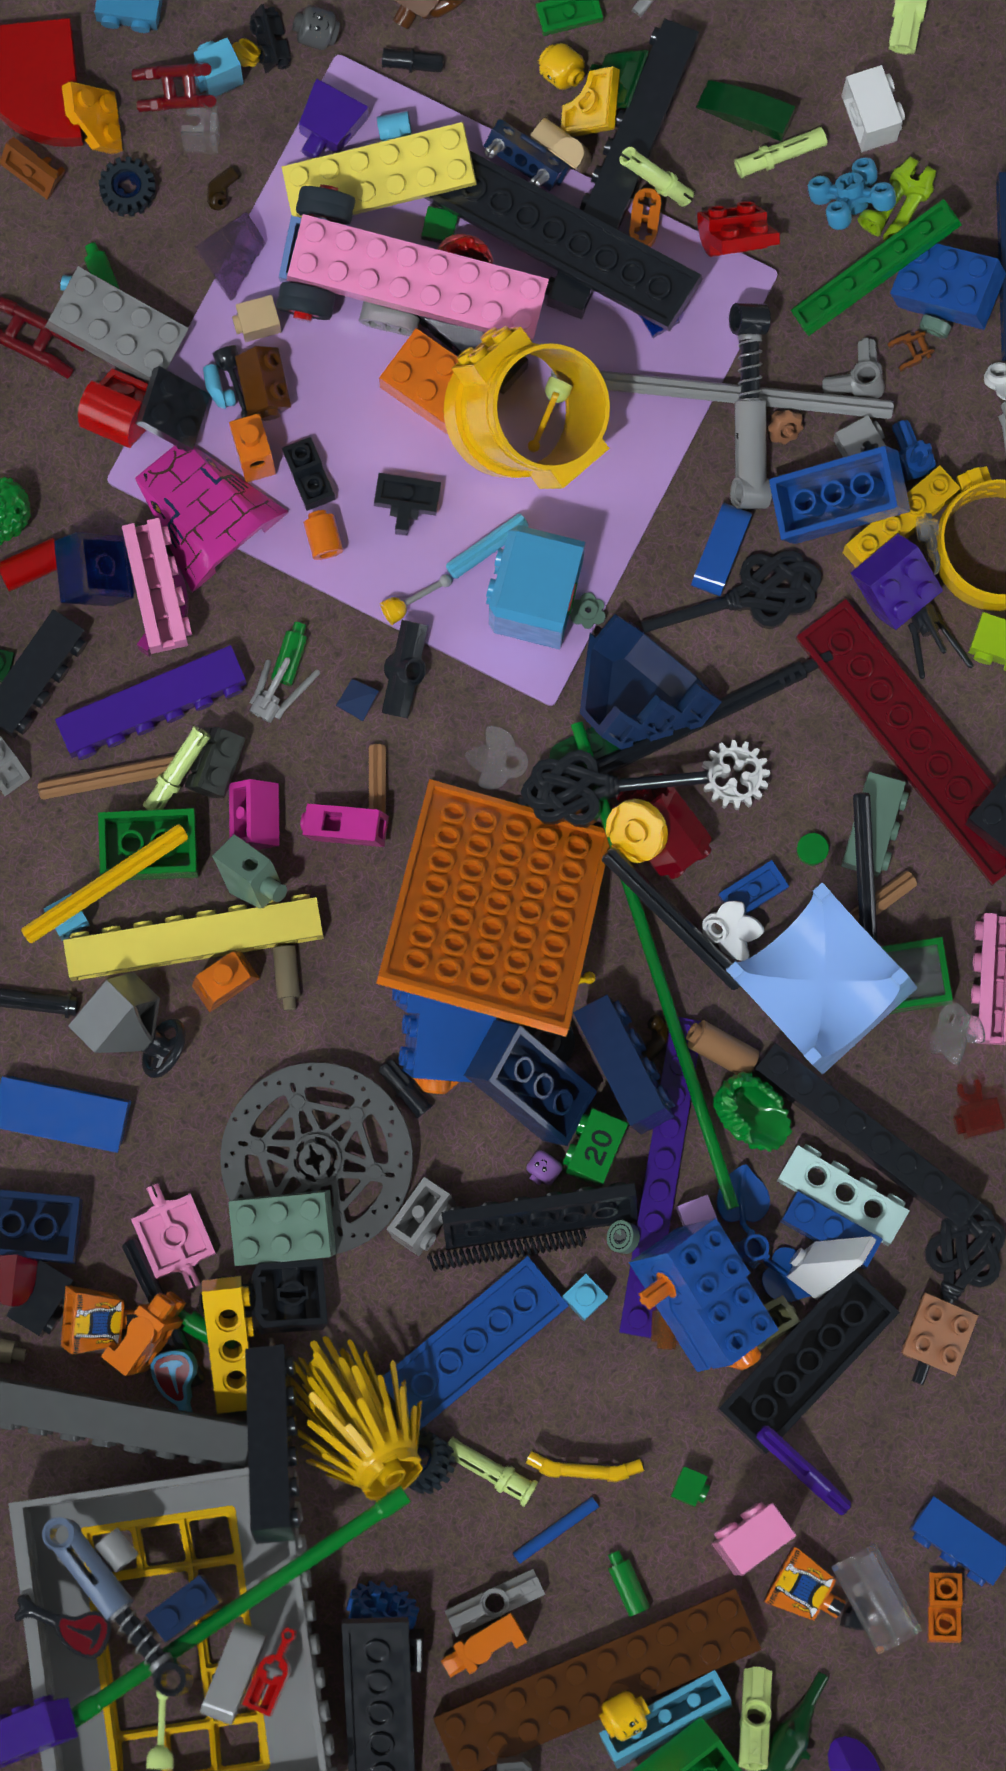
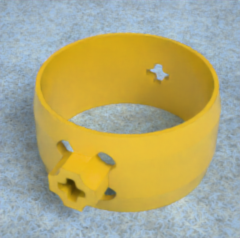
M987 466L977 467L956 477L961 493L946 507L936 528L933 541L934 562L945 586L962 602L982 610L1003 611L1006 610V594L985 592L966 582L953 568L945 548L944 534L946 522L959 508L981 498L998 497L1006 499V480H992Z

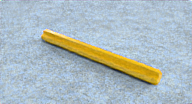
M180 824L174 826L21 929L22 934L29 943H34L187 841L188 835Z

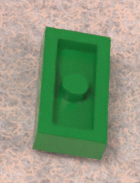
M548 0L535 4L543 36L603 22L599 0Z

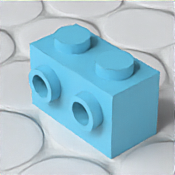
M228 37L218 42H206L198 47V51L193 52L195 63H208L212 68L211 73L207 76H194L200 93L206 91L207 94L216 97L243 84L241 64Z

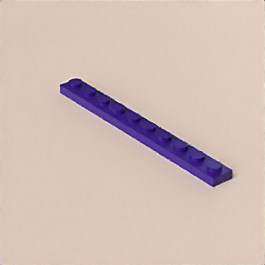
M678 1017L685 1039L690 1027L694 1023L699 1024L701 1022L699 1020ZM670 1032L660 1085L662 1084L664 1089L668 1090L676 1105L671 1108L675 1117L653 1128L637 1221L640 1239L636 1249L632 1251L631 1260L669 1233L691 1100ZM689 1049L696 1070L698 1053ZM631 1266L619 1333L651 1338L656 1306L648 1309L645 1304H641L639 1293L645 1288Z

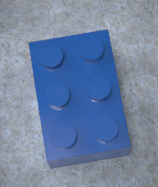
M935 244L898 271L890 295L897 306L902 309L985 330L1006 272L998 258Z

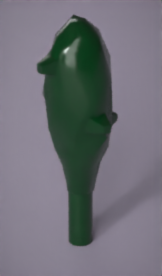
M821 1672L816 1674L803 1700L769 1737L768 1768L759 1771H795L802 1759H810L811 1755L806 1749L810 1737V1725L815 1710L814 1706L829 1680L828 1676Z

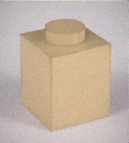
M272 295L235 305L237 315L232 316L236 334L243 333L245 343L281 333V326Z

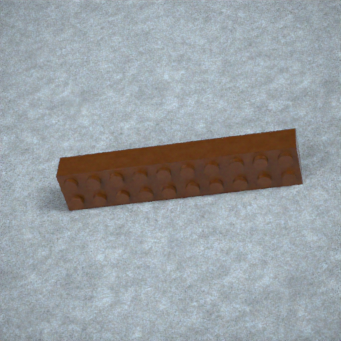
M733 1588L433 1717V1720L454 1771H481L497 1764L496 1758L516 1756L599 1720V1714L603 1713V1703L624 1691L631 1692L635 1698L642 1696L646 1700L762 1649L736 1588Z

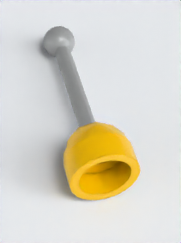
M442 575L438 582L404 601L397 597H391L382 601L380 608L385 618L391 625L399 622L405 617L408 605L442 586H450L452 578L449 575Z

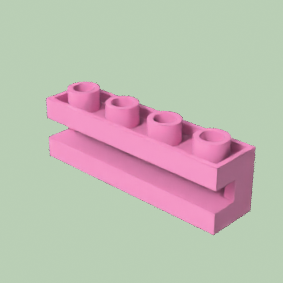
M159 518L147 520L146 525L135 527L134 523L123 525V535L151 654L188 646L187 636H191L192 631L189 618H182L179 607L185 605L182 587H175L173 576L179 574L175 556L168 557L166 545L172 544L168 526L161 527Z
M984 913L981 917V920H984V922L976 921L974 928V940L983 942L982 953H974L973 972H981L980 985L972 984L971 1003L979 1004V1016L970 1017L969 1034L978 1036L975 1039V1043L1006 1045V917H1000L993 913Z

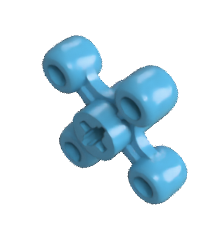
M867 157L856 160L852 165V173L841 175L835 184H832L826 176H816L808 183V193L814 204L824 205L832 199L836 200L831 202L826 208L828 224L835 230L847 228L851 224L852 215L861 213L868 207V203L873 204V207L881 212L891 210L896 204L895 190L890 183L880 182L872 188L867 187L873 185L878 178L875 162Z

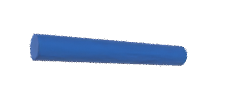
M590 1497L512 1554L521 1564L599 1508L593 1497Z

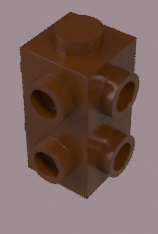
M255 346L235 356L248 416L260 414L263 421H270L279 418L281 412L291 408L278 347Z

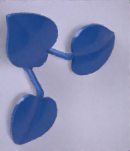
M746 1164L741 1165L729 1174L739 1207L727 1210L720 1188L716 1198L717 1209L722 1219L727 1222L740 1220L741 1227L747 1233V1237L743 1238L739 1243V1256L747 1262H755L762 1259L764 1264L768 1266L762 1274L761 1281L765 1292L772 1299L783 1295L787 1302H793L810 1297L811 1295L787 1278L793 1266L790 1264V1260L797 1251L787 1247L779 1248L773 1253L770 1261L767 1239L762 1235L755 1234V1231L747 1225L746 1221L756 1222L765 1216L769 1210L770 1197L764 1183L751 1171L749 1166Z

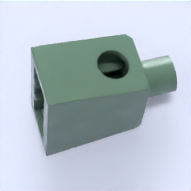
M233 835L212 856L230 894L260 909L264 908L271 900L280 902L285 897L287 887L281 883L273 863L238 836Z

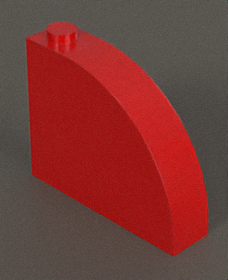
M70 18L0 25V119L20 135L42 144L59 147L83 146L82 128L78 123L73 125L67 118L62 85L68 82L77 83Z

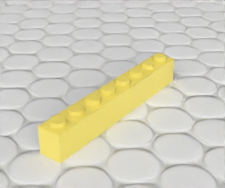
M301 894L291 897V902L280 904L271 900L261 909L258 907L247 909V905H236L229 907L228 912L216 914L215 910H206L196 913L197 918L185 920L183 915L165 918V923L155 925L152 924V921H141L134 923V928L121 930L120 926H111L101 929L102 934L90 936L88 931L70 934V939L63 940L69 978L71 981L225 956L232 951L243 953L324 939L317 897L310 898V894Z

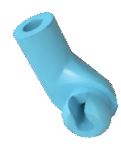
M214 364L205 366L203 368L206 390L216 405L222 409H226L227 406H234L236 404L234 391L231 389L222 390L218 366Z

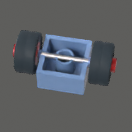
M323 184L320 187L302 186L299 191L296 213L343 225L350 224L355 206V198L346 193L339 192V188ZM291 216L279 272V281L282 283L279 289L276 308L293 314L294 319L311 322L312 319L330 320L336 298L335 293L322 288L287 281V274L302 219L301 217Z

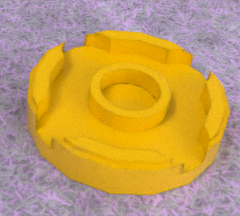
M640 799L626 800L612 809L607 818L605 831L607 838L610 837L612 842L611 847L617 848L630 862L643 863L660 854L667 844L668 830L665 819L660 811L647 801Z

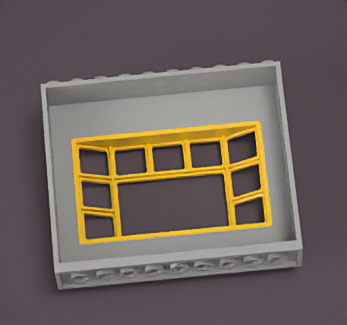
M249 1467L8 1503L20 1595L28 1594L37 1606L58 1614L78 1616L88 1611L99 1610L56 1553L45 1545L42 1539V1531L44 1525L53 1518L62 1517L78 1523L82 1534L94 1549V1535L111 1533L116 1528L120 1531H130L133 1547L138 1552L136 1557L137 1567L135 1569L118 1571L117 1573L112 1572L118 1581L186 1571L190 1582L199 1576V1569L235 1564L240 1595H242L307 1551L305 1534L299 1535L298 1528H296V1540L265 1544L255 1543L250 1531ZM294 1469V1477H297L296 1469ZM295 1501V1508L299 1507L301 1521H303L301 1503ZM226 1516L229 1522L234 1553L197 1559L189 1522ZM174 1523L179 1524L185 1561L149 1566L147 1564L141 1529ZM63 1525L56 1531V1539L60 1544L64 1543L68 1539L69 1532ZM73 1550L76 1553V1555L80 1558V1560L83 1562V1564L86 1566V1568L89 1570V1572L92 1573L91 1570L84 1563V1561L81 1559V1557L77 1554V1552ZM310 1569L241 1615L245 1625L268 1634L252 1675V1680L261 1660L268 1655L277 1653L282 1642V1631L287 1627L297 1630V1637L294 1641H291L285 1658L290 1663V1675L273 1715L268 1717L257 1711L236 1715L232 1724L257 1723L260 1760L222 1766L219 1728L229 1726V1724L209 1716L200 1720L166 1724L164 1746L170 1751L172 1734L202 1729L209 1731L211 1767L195 1771H338L337 1767H331L330 1755L335 1753L334 1739L332 1733H326L325 1722L330 1720L328 1700L322 1701L320 1688L326 1687L323 1667L317 1668L316 1654H321L319 1634H313L311 1621H315L317 1618L314 1600L308 1601L307 1588L312 1587ZM212 1610L194 1623L195 1626L218 1610ZM33 1618L23 1619L34 1700L47 1695H53L54 1700L68 1698L72 1708L88 1696L96 1694L113 1682L109 1643L101 1656L95 1659H85L70 1651L61 1642L53 1626ZM287 1632V1637L291 1638V1633ZM207 1639L197 1645L204 1698L212 1682V1676L215 1674L219 1664H212L210 1662ZM277 1660L274 1664H267L266 1669L270 1671L269 1677L272 1679L275 1675H282L283 1670L279 1669L280 1662ZM267 1684V1686H266V1689H265V1691H264V1693H263V1696H262V1698H261V1700H260L259 1705L261 1704V1702H262V1700H263V1697H264V1695H265V1692H266V1690H267L269 1684ZM115 1700L98 1715L76 1728L77 1738L40 1752L43 1771H124L122 1742L158 1736V1726L121 1731Z

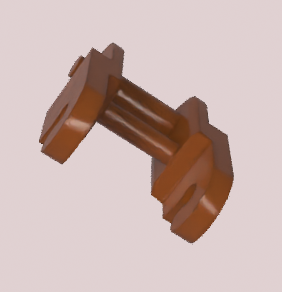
M916 331L914 336H911L910 333L905 334L887 344L890 349L895 344L904 343L908 346L913 356L911 361L898 367L900 372L904 371L907 367L911 368L922 363L923 357L931 358L930 354L935 352L934 349L928 348L923 338L926 335L925 331L921 333ZM917 340L923 352L916 354L911 343Z

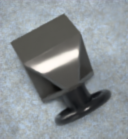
M134 972L106 979L68 1025L95 1053L142 1051V1068L144 1073L150 1078L162 1077L174 1067L183 1051L186 1040L185 1027L178 1019H167L156 1027L160 998ZM175 1028V1037L171 1039L165 1037L164 1033L167 1030ZM170 1050H172L168 1059L162 1064L164 1057H166L169 1054Z

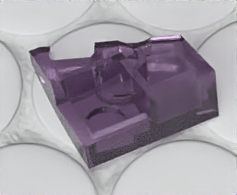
M246 212L195 246V250L212 272L215 281L225 295L232 301L235 299L237 290L245 276L247 277L251 271L255 258L260 255L265 246V241Z

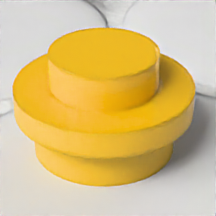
M241 38L238 42L232 44V48L241 66L254 67L259 62L258 56L261 52L253 42Z

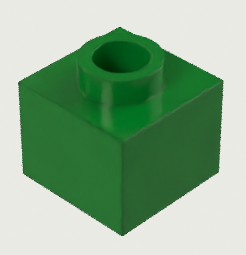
M683 1466L670 1497L692 1507H695L697 1502L704 1503L711 1486L705 1483L708 1476Z

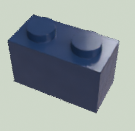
M203 1574L197 1576L146 1614V1617L166 1643L173 1640L221 1604L223 1600Z

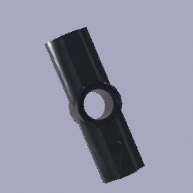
M406 620L401 621L395 653L389 655L384 664V673L389 680L381 713L408 719L415 685L421 683L426 674V666L421 657L428 625Z

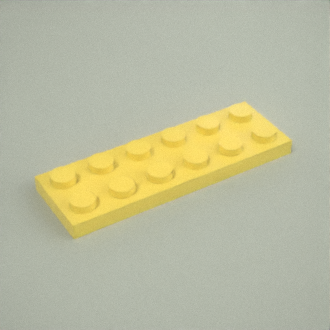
M463 122L281 166L291 215L301 218L302 215L296 213V206L302 186L320 187L323 184L339 188V192L346 193L355 198L353 215L477 185Z

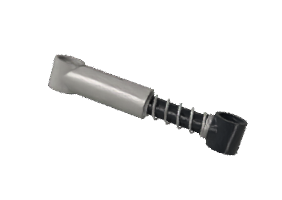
M734 303L729 312V327L731 332L738 337L739 344L737 346L741 348V355L738 357V360L741 361V368L738 370L741 374V381L738 383L741 386V394L738 396L739 400L735 401V478L730 489L732 505L737 509H766L769 507L772 499L770 483L767 478L766 401H762L763 399L760 398V392L763 389L760 388L759 379L762 378L759 375V366L762 365L759 362V353L762 352L759 349V343L762 341V335L767 334L769 330L771 316L769 307L766 304Z

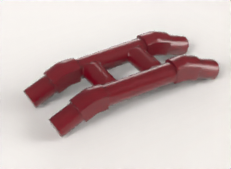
M197 62L133 69L132 79L134 81L162 79L164 97L138 100V112L214 107L216 105L215 96L210 94L197 95L194 77L209 75L212 69L208 63ZM174 77H182L185 96H177Z
M0 297V312L13 317L5 332L0 329V344L68 379L74 368L44 351L53 335L55 338L81 352L84 349L47 329L45 325L48 319L7 298ZM24 322L41 330L33 346L16 338Z

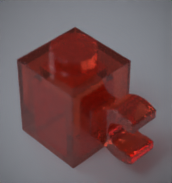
M978 1079L973 1081L975 1088L973 1094H966L962 1084H958L956 1087L958 1097L968 1103V1105L958 1107L956 1109L958 1115L953 1116L956 1132L958 1135L963 1134L964 1140L1000 1132L1005 1129L997 1097L983 1100L981 1094L982 1085Z

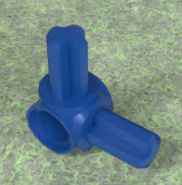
M901 420L892 425L893 433L901 450L899 457L904 481L908 482L929 475L935 470L936 463L931 451V444H925L923 440H916L910 422L908 420Z

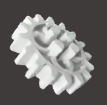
M732 740L730 748H726L723 743H720L719 753L711 750L708 754L712 762H703L702 767L708 770L709 784H706L703 790L704 792H714L711 798L712 802L717 801L719 798L722 799V808L724 809L728 806L729 802L733 803L735 810H739L740 802H744L749 808L752 806L751 797L757 800L762 798V794L758 789H767L768 783L762 780V778L769 777L770 770L762 769L767 763V759L761 758L758 760L757 756L760 749L756 748L750 752L748 750L749 742L745 741L742 748L737 747L736 740ZM730 756L733 758V768L736 772L742 771L746 764L754 765L755 771L753 773L745 771L740 778L741 784L748 788L746 794L738 793L736 789L737 780L735 778H730L727 784L722 787L716 784V778H727L731 771L730 766L723 763L724 757Z

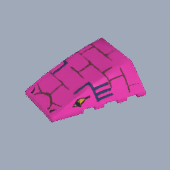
M174 445L135 477L153 516L159 518L161 527L168 526L172 543L169 547L192 593L216 574L215 567L255 533L260 529L265 533L288 514L286 509L195 446L193 450L186 452Z

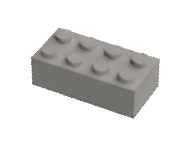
M79 266L45 325L47 329L147 384L154 368L161 366L167 370L189 329Z

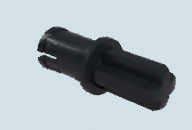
M383 48L382 68L409 70V73H412L413 70L440 73L443 70L444 56L441 54L415 52V48H411V51Z
M393 1059L388 1060L380 1067L379 1073L397 1093L395 1097H400L417 1119L433 1106L414 1085L416 1083L415 1080L411 1081Z

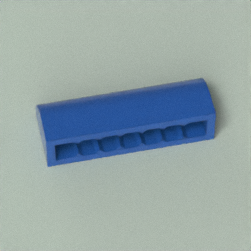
M4 1075L1 1077L0 1129L118 1153L125 1133L131 1100Z

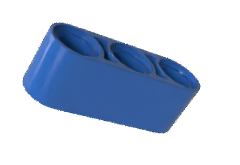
M723 502L691 586L719 597L721 596L753 513L737 509L735 506Z

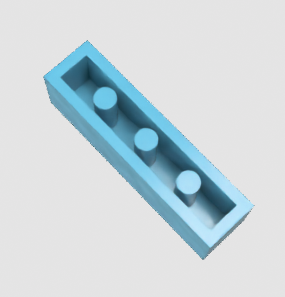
M714 1670L649 1705L650 1714L645 1716L647 1728L625 1741H620L616 1736L610 1738L606 1729L599 1734L614 1765L618 1769L670 1741L700 1716L706 1721L732 1707L731 1698Z

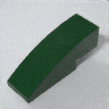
M708 80L696 106L699 110L750 132L755 130L778 141H782L795 111V106L776 98L739 86Z

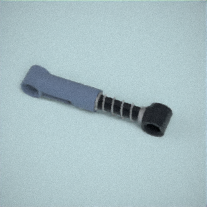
M62 1517L49 1520L44 1525L42 1531V1539L45 1545L56 1553L105 1619L117 1622L120 1626L119 1631L128 1636L127 1642L134 1644L136 1654H141L145 1659L144 1664L149 1665V1671L152 1673L151 1676L153 1677L156 1690L161 1695L168 1697L186 1694L191 1689L193 1683V1675L186 1665L179 1663L175 1657H171L170 1653H165L160 1646L161 1642H157L151 1635L153 1631L149 1632L144 1626L145 1620L141 1621L135 1614L137 1610L131 1609L134 1600L82 1534L79 1524L74 1520ZM64 1525L68 1529L69 1536L64 1543L60 1544L56 1539V1531ZM73 1550L77 1552V1554L81 1557V1559L84 1561V1563L87 1565V1567L91 1570L92 1573L89 1572V1570L86 1568V1566L83 1564V1562L80 1560V1558L76 1555V1553ZM172 1670L178 1672L180 1676V1683L175 1689H171L166 1682L167 1675Z

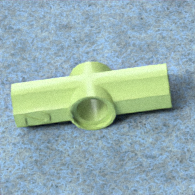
M895 0L892 13L894 22L889 40L890 50L901 54H915L920 22L922 23L924 19L927 0Z
M753 1666L752 1668H745L743 1671L742 1708L739 1722V1767L748 1771H759L768 1768L769 1729L772 1715L770 1708L772 1671L767 1670L765 1667ZM758 1714L764 1721L760 1724H755L749 1721L747 1716Z

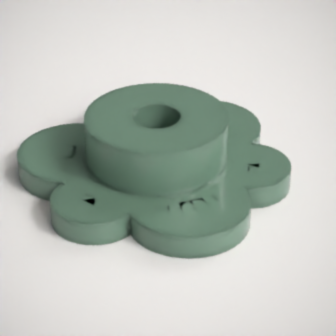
M584 593L580 600L576 599L573 602V611L570 616L571 621L577 625L582 624L585 629H591L593 624H602L605 620V613L602 611L604 602L599 599L596 600L592 593ZM590 609L591 612L587 613L585 610Z

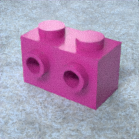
M254 779L230 783L229 839L236 835L256 850L278 847L280 834L279 783Z

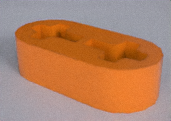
M643 188L635 194L629 227V236L649 247L655 243L661 208V197L654 189ZM645 197L651 198V203L656 204V206H650L649 215L642 214L643 204L638 203L643 202ZM641 222L647 223L646 231L652 234L646 235L645 240H640L639 234L634 233L640 231Z

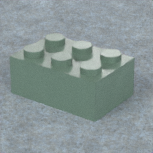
M330 1190L238 1198L228 1201L235 1266L328 1258L336 1255Z

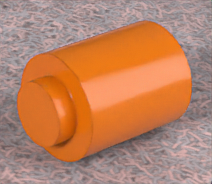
M317 510L309 513V519L305 520L303 524L313 559L323 560L341 554L344 550L334 514L327 513L326 510Z

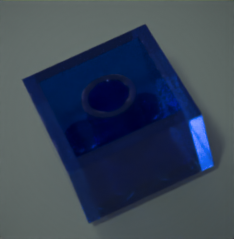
M76 532L54 541L61 603L113 606L134 598L131 566L124 536Z

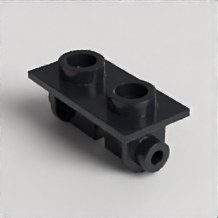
M261 4L250 16L249 26L251 33L256 36L258 48L261 52L258 56L259 63L263 64L266 74L275 65H277L279 70L289 68V62L292 59L287 41L275 39V37L285 34L280 13L276 12L275 7L265 9L264 4Z

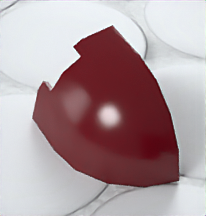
M0 1255L1 1304L20 1306L29 1299L36 1281L37 1260L20 1255Z

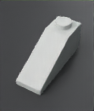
M868 1236L817 1241L805 1250L800 1248L790 1260V1264L793 1266L787 1278L818 1300L864 1263L876 1239Z

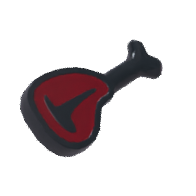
M22 1594L17 1598L19 1609L14 1614L17 1622L25 1618H33L53 1626L61 1642L70 1651L85 1659H95L105 1651L111 1638L112 1622L111 1620L107 1621L100 1611H88L78 1616L58 1614L37 1606L28 1594Z

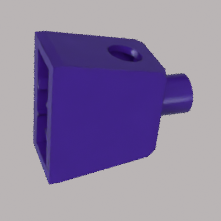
M316 79L299 122L300 134L308 138L301 152L310 159L318 158L324 147L334 153L340 152L369 117L368 106Z

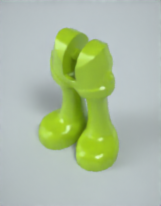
M911 156L900 167L895 168L890 176V183L896 194L895 206L902 196H906V199L897 217L884 233V241L907 226L920 202L927 201L934 191L933 182L936 170L927 166L918 177V181L912 179L911 176H914L919 161ZM895 206L891 210L884 212L865 209L859 214L857 220L863 229L879 237Z

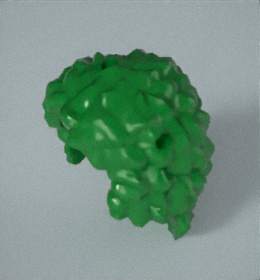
M12 477L0 478V546L4 541H10L12 537L19 536L31 518L28 495L19 483L13 482Z
M744 1071L738 1073V1075L733 1074L728 1080L723 1081V1085L714 1095L713 1107L720 1118V1122L723 1123V1127L728 1129L737 1141L743 1140L744 1143L748 1144L750 1149L757 1148L760 1151L767 1150L768 1152H771L772 1149L778 1150L780 1146L784 1145L787 1137L792 1134L790 1128L791 1120L787 1117L789 1110L782 1108L784 1105L782 1096L775 1093L773 1087L768 1082H762L760 1077H753L752 1073Z

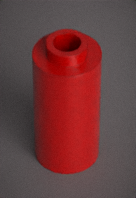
M52 537L0 561V574L8 591L11 592L65 567L64 560L70 557L62 540L56 543Z

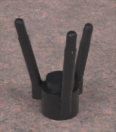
M932 604L924 606L911 617L913 623L909 624L908 628L912 635L920 679L925 678L919 638L920 632L922 637L932 635L941 653L945 654L947 649L938 632L941 629L967 667L973 668V663L944 623L941 614L936 613Z

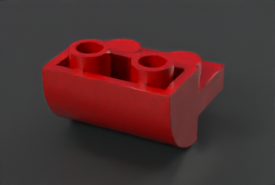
M743 201L737 203L736 207L730 208L719 205L711 206L708 208V211L697 212L700 240L709 257L780 245V232L768 225L767 212L757 206L755 202Z
M111 369L99 383L91 380L79 403V426L127 448H131L146 431V429L135 423L148 384L115 369Z

